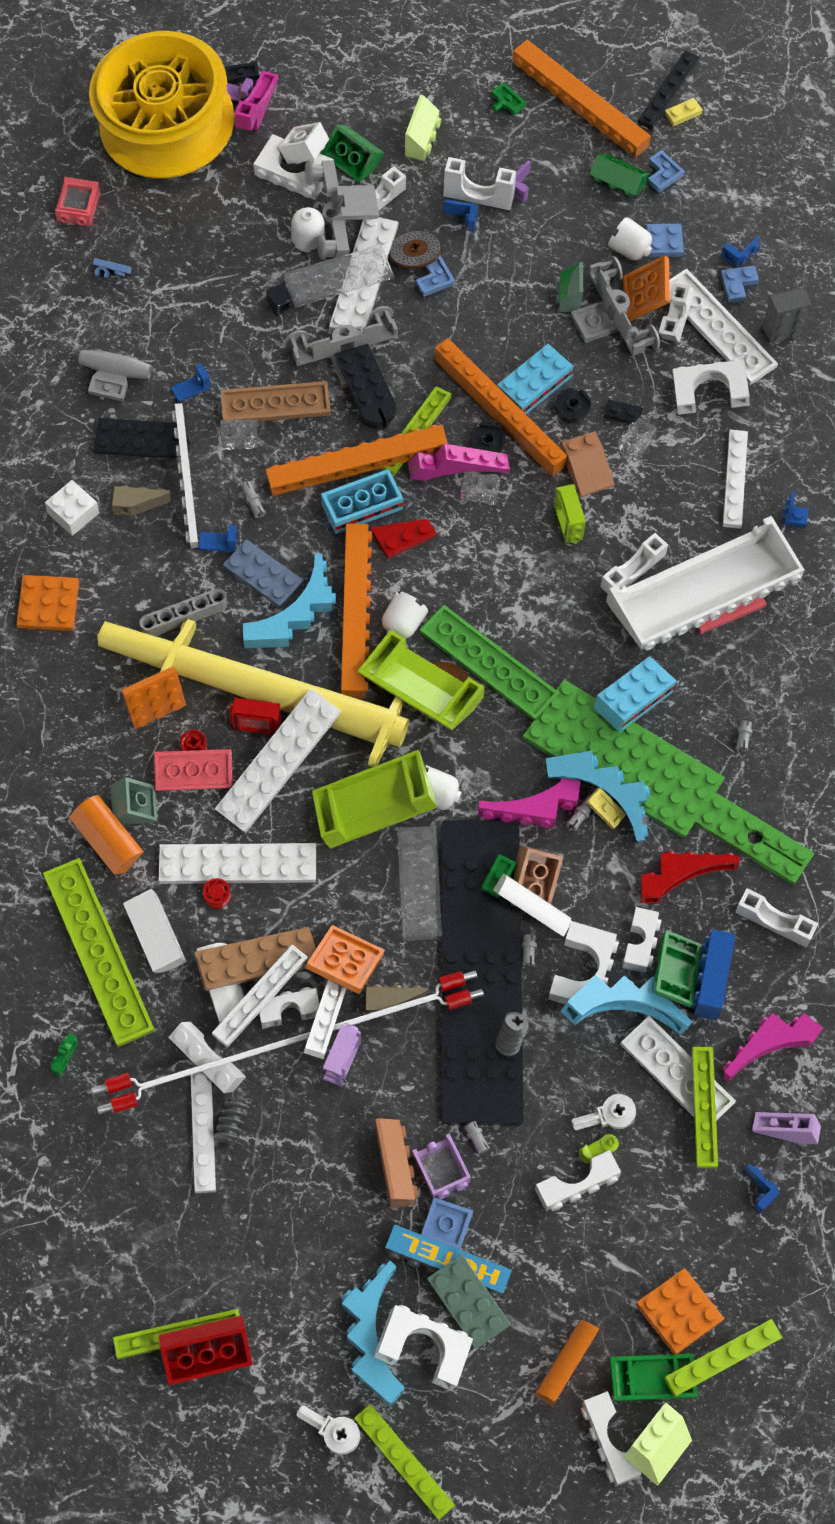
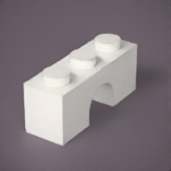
M394 166L382 175L381 183L375 189L379 210L406 189V176Z
M673 282L670 292L669 313L667 316H663L658 332L662 339L680 342L694 295L691 286Z
M636 907L630 932L641 935L644 942L639 945L628 943L622 968L646 973L647 967L651 968L654 956H651L650 953L651 949H655L657 938L654 937L655 931H659L661 920L658 919L659 912Z
M306 987L302 988L299 992L292 993L287 991L281 993L280 996L273 997L259 1012L262 1029L282 1025L281 1014L287 1008L297 1009L302 1021L315 1018L320 1005L316 988Z

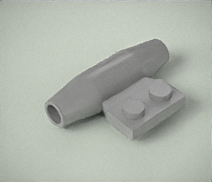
M81 350L79 355V364L97 371L92 376L88 393L122 402L128 388L127 378L149 379L152 371V365L133 357L107 351Z

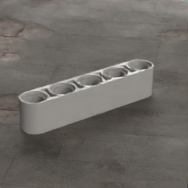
M213 589L147 614L140 619L141 632L158 636L181 627L182 623L188 619L198 621L222 612L227 607L226 593L222 589ZM166 618L170 619L169 621H166V622H165V621H162L163 619H166ZM147 625H152L151 628H145Z

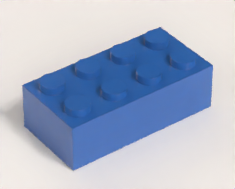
M712 929L710 935H706L701 950L703 954L698 967L699 975L695 986L697 991L691 1009H694L693 1016L717 1021L723 1007L736 934Z

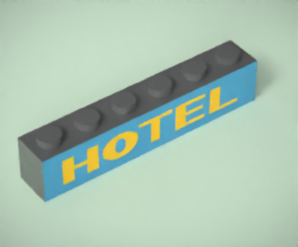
M395 1224L385 1247V1252L388 1253L390 1258L407 1260V1264L419 1268V1266L425 1267L427 1272L434 1274L463 1253L493 1298L503 1297L512 1272L511 1269Z

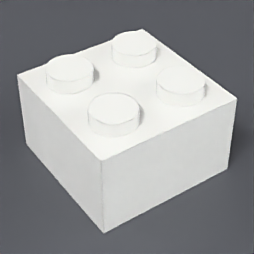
M320 122L293 127L280 144L279 149L287 164H299L309 159L314 161L317 159L320 151L325 148L329 138Z
M73 480L45 502L47 514L72 536L99 514L97 502Z

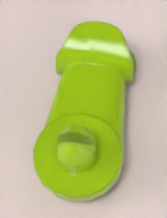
M606 1134L589 1146L586 1144L579 1150L580 1158L584 1163L588 1164L592 1158L609 1150L613 1153L619 1146L618 1139L612 1134Z

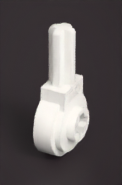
M614 1094L607 1098L603 1106L597 1107V1112L572 1119V1125L576 1131L597 1124H601L602 1127L610 1126L615 1129H624L633 1123L636 1116V1107L628 1096ZM617 1108H619L620 1111H622L621 1116H619L618 1113H616Z
M306 1406L299 1408L297 1417L320 1430L318 1433L324 1437L327 1447L333 1453L345 1455L356 1449L360 1441V1431L352 1419L347 1417H337L334 1419L329 1415L326 1419ZM345 1432L347 1438H341L340 1440L338 1434H343Z

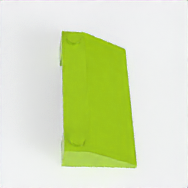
M392 630L388 632L358 670L360 675L451 731L470 715L484 698L483 685L469 677L463 683L407 649L406 639Z
M419 750L312 791L321 838L330 849L437 808L434 791Z

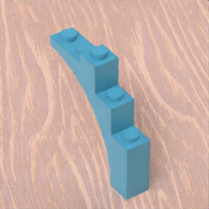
M315 554L311 579L304 592L293 604L270 618L257 622L243 623L244 649L289 647V640L293 639L292 630L311 629V622H314V612L332 611V604H336V594L332 593L331 586H328L327 577H323V572H327L326 561H323L322 554Z
M592 751L546 758L548 777L551 780L561 778L580 780L601 788L612 796L625 810L633 825L637 842H646L645 837L648 836L647 825H643L642 818L645 817L644 806H640V804L648 803L647 797H650L649 786H645L643 781L621 785V782H624L623 771H619L617 766L595 769V767H598L597 755L593 756Z
M595 975L567 1001L560 1011L574 1025L597 1012L607 1010L639 1012L666 1024L680 1036L693 1022L671 1000L654 993L653 976L640 989L625 976L610 989L603 980Z
M391 1261L387 1265L383 1263L376 1271L378 1275L373 1281L369 1279L362 1287L363 1292L355 1287L353 1291L349 1289L342 1297V1308L359 1322L358 1324L354 1322L347 1330V1340L364 1355L363 1357L359 1355L352 1363L354 1367L352 1374L389 1407L395 1403L405 1390V1387L392 1374L386 1362L374 1358L378 1346L376 1313L379 1300L386 1284L396 1271V1266Z

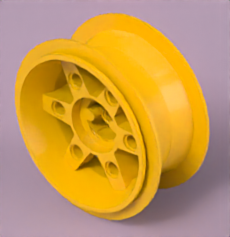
M154 31L134 36L123 41L108 52L93 73L89 90L90 104L95 117L100 123V137L104 148L118 165L134 174L149 178H173L192 173L217 157L232 135L234 108L230 95L227 92L225 68L217 53L209 45L196 37L174 31Z

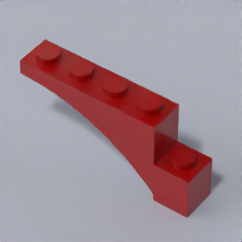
M673 851L661 853L659 875L650 872L641 876L640 903L660 904L661 898L673 888L696 876L722 870H737L739 856L732 853L714 855V853L710 852L704 854H695L694 852L676 854Z

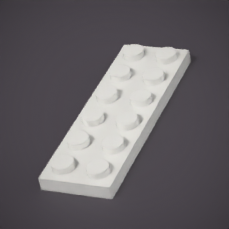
M648 1016L620 1045L694 1117L692 1057ZM714 1080L717 1121L735 1104L736 1100Z

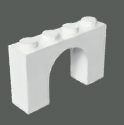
M272 134L254 162V175L271 181L275 185L283 186L290 191L302 194L304 197L316 200L323 188V183L313 182L312 185H308L305 179V171L290 173L282 169L280 164L284 156L279 146L284 139ZM319 153L317 159L312 162V165H321L322 161L334 159Z
M448 157L444 173V197L505 210L511 209L514 199L516 171L499 168L495 184L481 186L471 182L466 177V160Z
M735 359L728 362H715L706 365L698 364L696 366L673 369L678 415L696 413L694 392L696 387L706 380H719L728 387L732 408L750 406L744 360Z
M571 921L565 946L589 953L595 959L598 966L596 976L607 985L608 978L605 977L606 971H611L614 960L610 959L612 953L617 951L619 942L615 941L617 934ZM555 975L548 999L566 1004L591 979L574 981Z
M395 1305L390 1310L374 1358L394 1365L399 1359L407 1336L415 1333L425 1334L435 1341L440 1352V1360L432 1383L452 1391L458 1384L473 1339L468 1337V1334L463 1331L450 1329L445 1323H436L429 1320V1317L424 1314L411 1312L406 1306Z

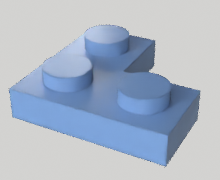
M663 150L649 158L648 163L658 172L648 178V183L658 193L684 176L685 171Z
M441 255L433 263L425 266L429 275L416 280V285L423 297L455 285V280Z
M755 265L721 270L720 273L728 303L745 301L746 294L743 286L758 284L759 282Z

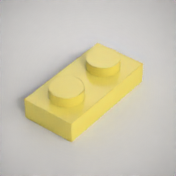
M692 98L665 110L664 115L672 126H676L701 115L703 109L695 98Z
M597 788L586 801L610 828H615L626 815L601 788Z

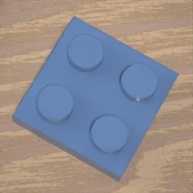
M647 224L646 230L652 236V244L650 246L652 250L648 255L649 257H662L664 255L667 257L683 256L681 224Z
M434 1197L421 1235L461 1250L473 1210Z

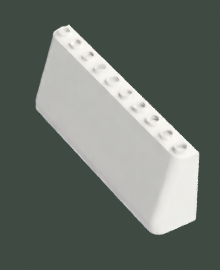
M772 516L763 519L764 525L760 527L755 526L752 532L627 588L624 585L621 586V589L618 585L609 588L606 602L640 649L650 650L657 643H665L677 634L683 635L692 627L698 628L710 619L711 621L716 620L725 612L731 613L741 605H749L758 597L760 599L764 598L771 591H779L787 584H795L802 579L801 576L804 573V568Z

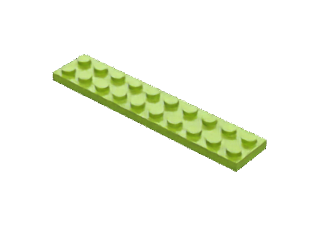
M80 858L44 872L46 882L117 1047L155 1032Z

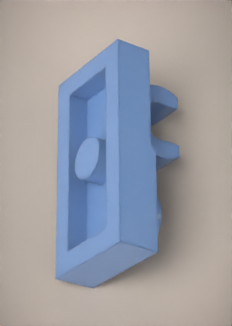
M94 258L93 262L94 265L99 266L95 270V275L99 276L101 270H104V277L108 278L110 274L108 268L114 270L116 275L125 276V273L131 274L132 267L96 258Z

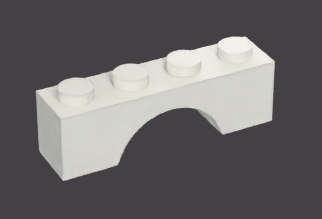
M654 533L641 544L638 551L629 561L622 566L613 567L602 577L601 588L608 594L609 588L618 585L620 589L624 585L626 588L629 587L666 555L668 544Z
M748 888L735 912L806 948L819 924L802 915H789L775 909L766 901L764 896Z
M181 1022L169 1036L196 1066L223 1059L207 1045L204 1035L191 1022ZM231 1062L202 1071L223 1093L233 1092L246 1077Z
M609 1150L591 1159L590 1174L585 1180L576 1184H568L553 1176L536 1184L535 1191L545 1211L550 1209L556 1211L563 1207V1203L569 1200L573 1203L582 1198L581 1195L586 1192L592 1194L600 1189L599 1186L607 1184V1186L614 1184L618 1181L621 1171Z
M608 1391L585 1400L582 1404L581 1412L584 1419L590 1422L592 1428H589L593 1441L597 1440L600 1448L597 1451L601 1461H605L607 1464L606 1474L610 1483L614 1482L616 1487L640 1477L641 1472L624 1458L626 1453L617 1450L609 1441L607 1426L616 1410Z

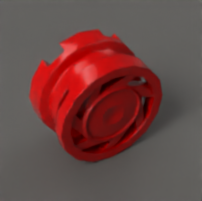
M196 729L185 732L180 738L181 751L207 750L205 735Z
M213 878L206 882L203 887V897L206 905L213 909H222L230 902L231 894L230 887L226 881L220 878Z

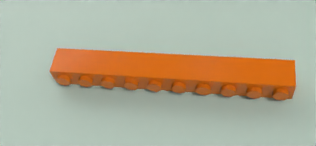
M529 40L524 41L513 50L512 62L517 67L524 70L528 76L533 77L541 86L547 88L554 96L561 99L565 105L570 106L578 115L584 117L591 125L598 128L602 134L607 135L628 154L636 158L649 147L651 135Z
M449 338L435 347L434 360L552 477L566 467L567 455Z
M432 425L426 429H416L410 433L396 434L391 438H380L375 442L361 443L351 448L344 447L339 451L325 452L315 457L309 456L304 460H293L280 466L273 465L266 469L272 496L382 469L385 466H393L400 462H409L418 452L434 455L448 442L443 426Z
M346 524L341 694L356 699H364V692H368V681H365V677L358 673V670L365 662V658L369 657V647L365 646L366 641H369L370 630H366V624H370V613H366V608H370V597L367 596V591H371V580H367V575H371V564H368V558H371L372 547H368V542H372V531H368V524Z

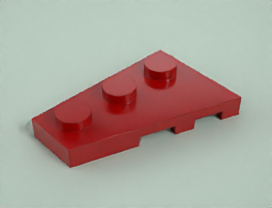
M428 519L371 527L372 534L387 559L436 537V531Z

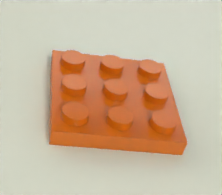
M664 255L623 276V292L628 295L630 300L629 309L626 312L629 321H633L670 303L669 258Z
M23 575L17 628L74 631L79 578Z
M174 666L121 690L134 729L145 726L147 723L186 706L178 673Z
M332 925L307 962L306 969L360 994L383 957L385 950Z
M685 1268L636 1303L637 1308L675 1356L725 1319Z

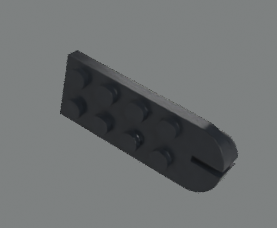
M369 344L336 353L335 360L362 419L367 424L372 425L373 428L383 430L381 415L385 419V427L388 428L396 416V403Z
M99 418L93 451L95 454L177 458L179 456H177L176 445H179V439H175L174 428H177V423ZM185 428L187 449L189 452V445H191V443L189 441V434Z

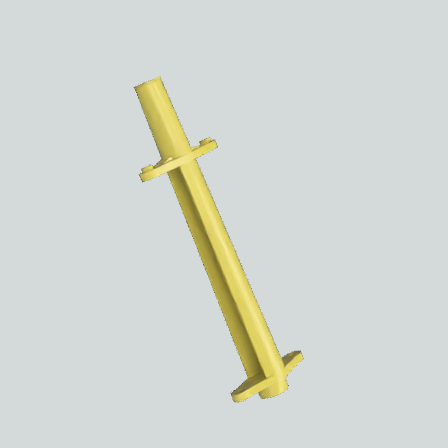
M190 619L182 623L180 633L173 641L106 621L97 635L99 647L160 668V672L174 666L180 676L249 700L280 703V711L291 714L307 692L313 689L342 712L330 728L375 743L368 761L369 767L378 765L386 748L390 745L400 748L408 730L409 719L400 716L405 702L398 697H395L388 709L188 647L196 629V621Z

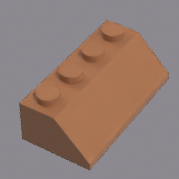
M378 1118L375 1120V1131L390 1208L415 1205V1198H418V1190L416 1185H412L411 1178H414V1170L412 1165H408L407 1158H411L409 1146L404 1145L403 1138H407L405 1126H401L400 1120Z

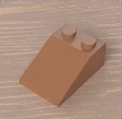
M595 431L562 442L561 450L567 455L566 467L581 497L615 486L603 446Z
M520 845L514 869V880L551 904L563 857L555 853Z

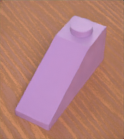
M756 1112L752 1130L755 1133L798 1144H818L821 1125L815 1114Z

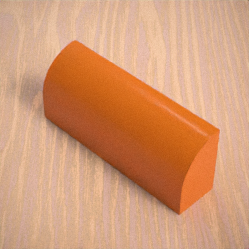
M99 795L85 800L69 816L114 875L126 873L143 854V850Z
M583 1320L578 1322L537 1389L536 1397L553 1407L597 1335L598 1327Z

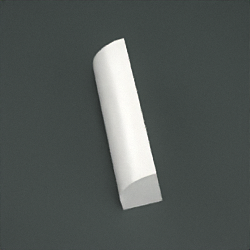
M503 874L493 890L564 937L571 923V917Z
M152 889L123 903L153 972H165L187 962L161 902Z
M210 944L204 947L197 948V951L219 947L227 944ZM240 983L209 990L219 1024L244 998Z

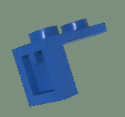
M444 200L443 212L466 216L467 231L474 232L478 205L455 200Z
M757 236L742 252L726 243L722 248L721 258L733 267L738 268L741 264L744 265L748 261L752 253L755 254L759 250L761 238Z
M202 363L195 366L196 374H194L193 378L171 387L178 402L211 389L210 377Z
M791 491L790 498L786 497L785 506H783L782 517L785 518L784 525L806 528L809 509L794 507L795 492Z
M229 525V530L225 534L200 533V550L236 551V525Z
M748 1164L744 1172L767 1193H761L755 1200L757 1204L754 1209L761 1214L777 1198L780 1192L772 1181H767L762 1176L763 1173L758 1167Z

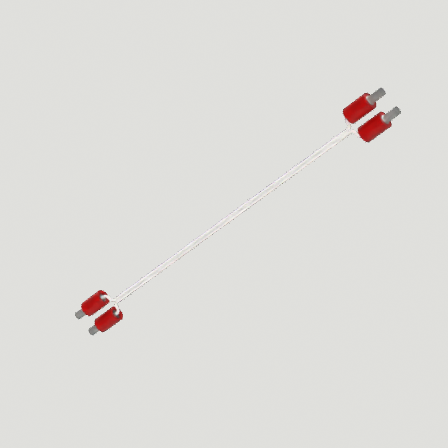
M462 971L438 977L439 984L436 986L435 994L334 1025L333 1031L340 1029L342 1024L345 1026L348 1024L354 1025L438 999L441 1004L446 1005L448 1010L471 1004L472 999L484 996L482 989L469 992L466 989L444 996L445 1002L438 997L439 987L444 992L463 986L466 980L477 977L476 971L465 974ZM310 1032L139 1084L135 1078H130L128 1072L104 1079V1084L91 1088L93 1095L104 1091L111 1094L131 1088V1081H134L140 1088L138 1089L137 1097L134 1092L111 1098L109 1104L97 1107L98 1113L101 1114L113 1110L115 1114L138 1107L137 1100L141 1097V1090L308 1039Z

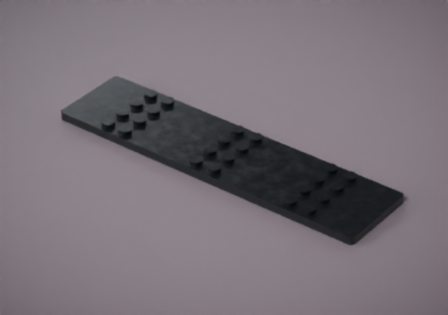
M444 820L442 822V976L462 971L463 974L472 971L477 973V977L466 980L465 985L442 992V1000L445 1002L444 996L466 989L469 992L482 989L484 996L472 999L471 1004L448 1010L447 1006L442 1004V1123L444 1125H468L476 1121L477 1125H522L524 1121L523 1042L519 1052L513 1056L501 1054L495 1046L505 1016L510 1012L522 1014L521 908L511 905V902L501 895L497 898L481 890L499 854L516 862L520 847L519 822ZM513 870V872H512V874H511V876H510V878H512L513 880H514V870Z

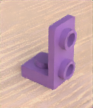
M246 78L240 86L227 83V92L230 95L231 101L237 103L244 101L253 90V80Z
M527 161L524 165L522 164L516 173L514 197L523 203L528 199L529 188L521 182L530 173V161Z

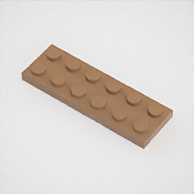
M327 381L220 390L223 424L331 416Z
M306 927L196 951L194 955L205 991L261 979L291 945H294L308 957L307 961L298 970L306 969L307 962L316 950L310 928Z

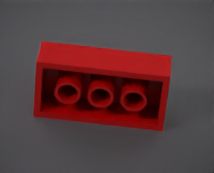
M243 1315L159 1335L160 1349L169 1385L253 1365Z

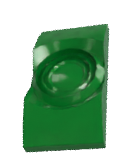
M668 930L664 932L658 951V966L653 979L655 994L691 1008L702 944Z
M674 1354L619 1356L609 1358L613 1401L638 1402L698 1397L697 1385L674 1397L664 1379L667 1375L693 1362V1354H677L676 1356Z

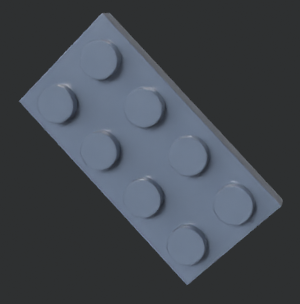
M247 539L223 564L225 570L279 609L304 584L303 579Z

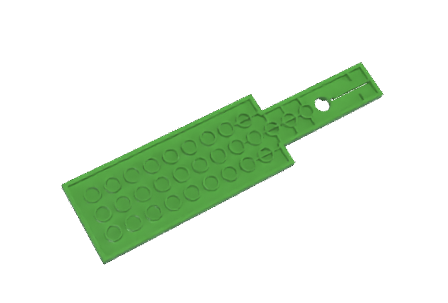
M565 679L557 688V691L560 693L559 696L552 701L536 721H533L523 735L525 741L551 757L592 751L593 756L597 755L598 767H595V769L617 766L619 771H623L624 782H621V785L643 781L645 786H649L650 797H647L648 803L640 804V806H644L646 816L685 839L695 824L792 885H795L815 854L716 793L725 780L724 776L635 722L619 733L593 708L596 698ZM753 831L758 832L762 836V841L752 844L748 841L747 835Z

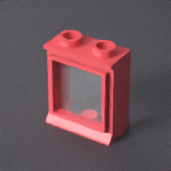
M65 177L58 205L55 209L57 221L78 224L80 226H91L100 196L99 182Z

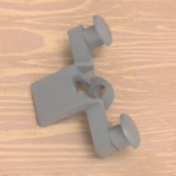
M309 159L305 164L307 184L312 185L313 182H322L323 188H326V194L330 196L331 202H328L323 207L322 215L324 223L333 229L332 240H325L323 234L318 237L317 251L321 260H325V257L347 258L349 244L344 220L379 218L374 185L338 186L334 160L322 161L321 165H312V161ZM343 199L345 207H340L339 211V203ZM326 213H333L334 217H328Z
M611 256L609 261L590 265L588 274L603 301L571 311L570 315L584 342L587 343L620 332L632 356L644 352L645 347L650 345L654 350H657L660 346V338L656 328L651 324L647 325L646 329L638 331L636 326L632 327L626 316L630 304L628 295L621 290H612L609 285L611 277H614L616 281H620L623 277L619 260ZM621 299L625 303L619 304L616 300ZM611 306L615 311L612 321H610L606 314L610 312Z
M380 306L369 315V322L373 325L363 327L362 332H359L352 325H341L333 331L331 341L328 337L308 344L307 342L310 339L309 333L298 330L286 337L285 346L293 349V357L297 366L330 357L342 388H346L348 386L335 360V354L341 352V345L353 342V348L365 344L372 345L398 337V328L394 319L391 318L394 313L393 309L388 306ZM347 332L349 335L341 336L340 333Z

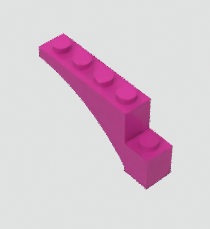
M261 72L251 94L244 101H239L234 113L235 127L249 131H258L277 84V74Z
M444 444L434 455L418 452L408 463L410 479L421 481L464 472L507 473L510 470L507 454Z
M561 778V782L550 789L520 800L507 802L480 801L478 816L488 820L499 819L503 822L517 821L523 825H539L543 828L554 827L557 807L564 810H575L577 808L580 781Z
M774 1013L769 1018L765 1016L759 1023L761 1028L757 1033L753 1031L746 1039L748 1044L745 1047L741 1045L734 1054L737 1056L733 1062L729 1060L722 1070L725 1072L722 1078L729 1082L746 1065L768 1053L798 1046L809 1048L819 1036L823 1027L805 1013L800 1018L796 1016L790 1025Z

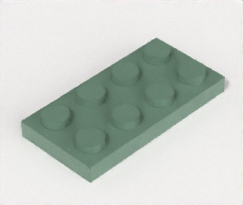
M463 1253L427 1278L463 1332L473 1339L472 1345L475 1349L511 1325Z

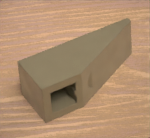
M115 486L112 502L114 515L133 516L171 502L170 490Z
M377 984L366 987V1015L426 997L427 988H422V986L418 985L411 986L410 988H402L401 985L382 987V985Z

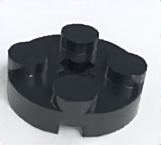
M567 388L558 394L555 410L567 423L572 424L581 421L590 413L591 399L585 391ZM570 403H576L577 405L576 407H570Z
M482 423L471 431V448L501 453L505 448L506 435L504 431L500 430L498 425ZM486 437H489L492 442L486 443L483 440H486Z

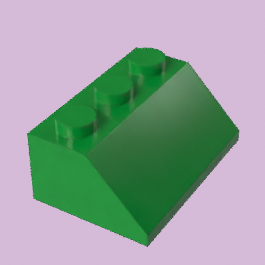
M336 125L321 154L334 159L335 166L361 183L377 168L384 152L348 126Z
M607 153L597 155L590 171V175L594 176V180L598 182L605 181L609 183V187L617 190L620 188L624 190V194L631 197L640 194L648 178L651 176L650 173Z

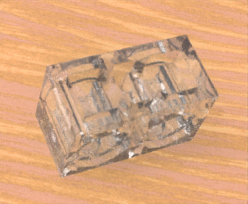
M640 417L636 422L630 424L628 432L625 435L622 434L617 442L619 444L617 452L633 462H636L655 439L657 432L656 427Z
M257 419L220 420L222 449H251L258 447Z
M465 471L461 488V499L496 505L501 477L479 474L475 471Z

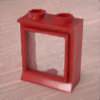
M234 698V704H230L229 707L230 724H233V731L238 729L247 732L275 734L281 726L282 720L280 718L281 713H279L280 703Z

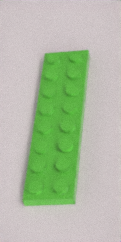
M445 605L420 629V634L533 721H536L560 694Z

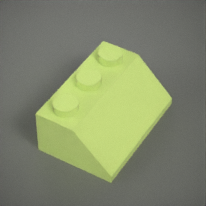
M423 95L419 96L405 134V156L425 161L426 155H429L431 152V141H435L436 128L439 129L441 118H439V110Z
M665 1403L624 1455L627 1461L657 1486L692 1441L683 1416Z

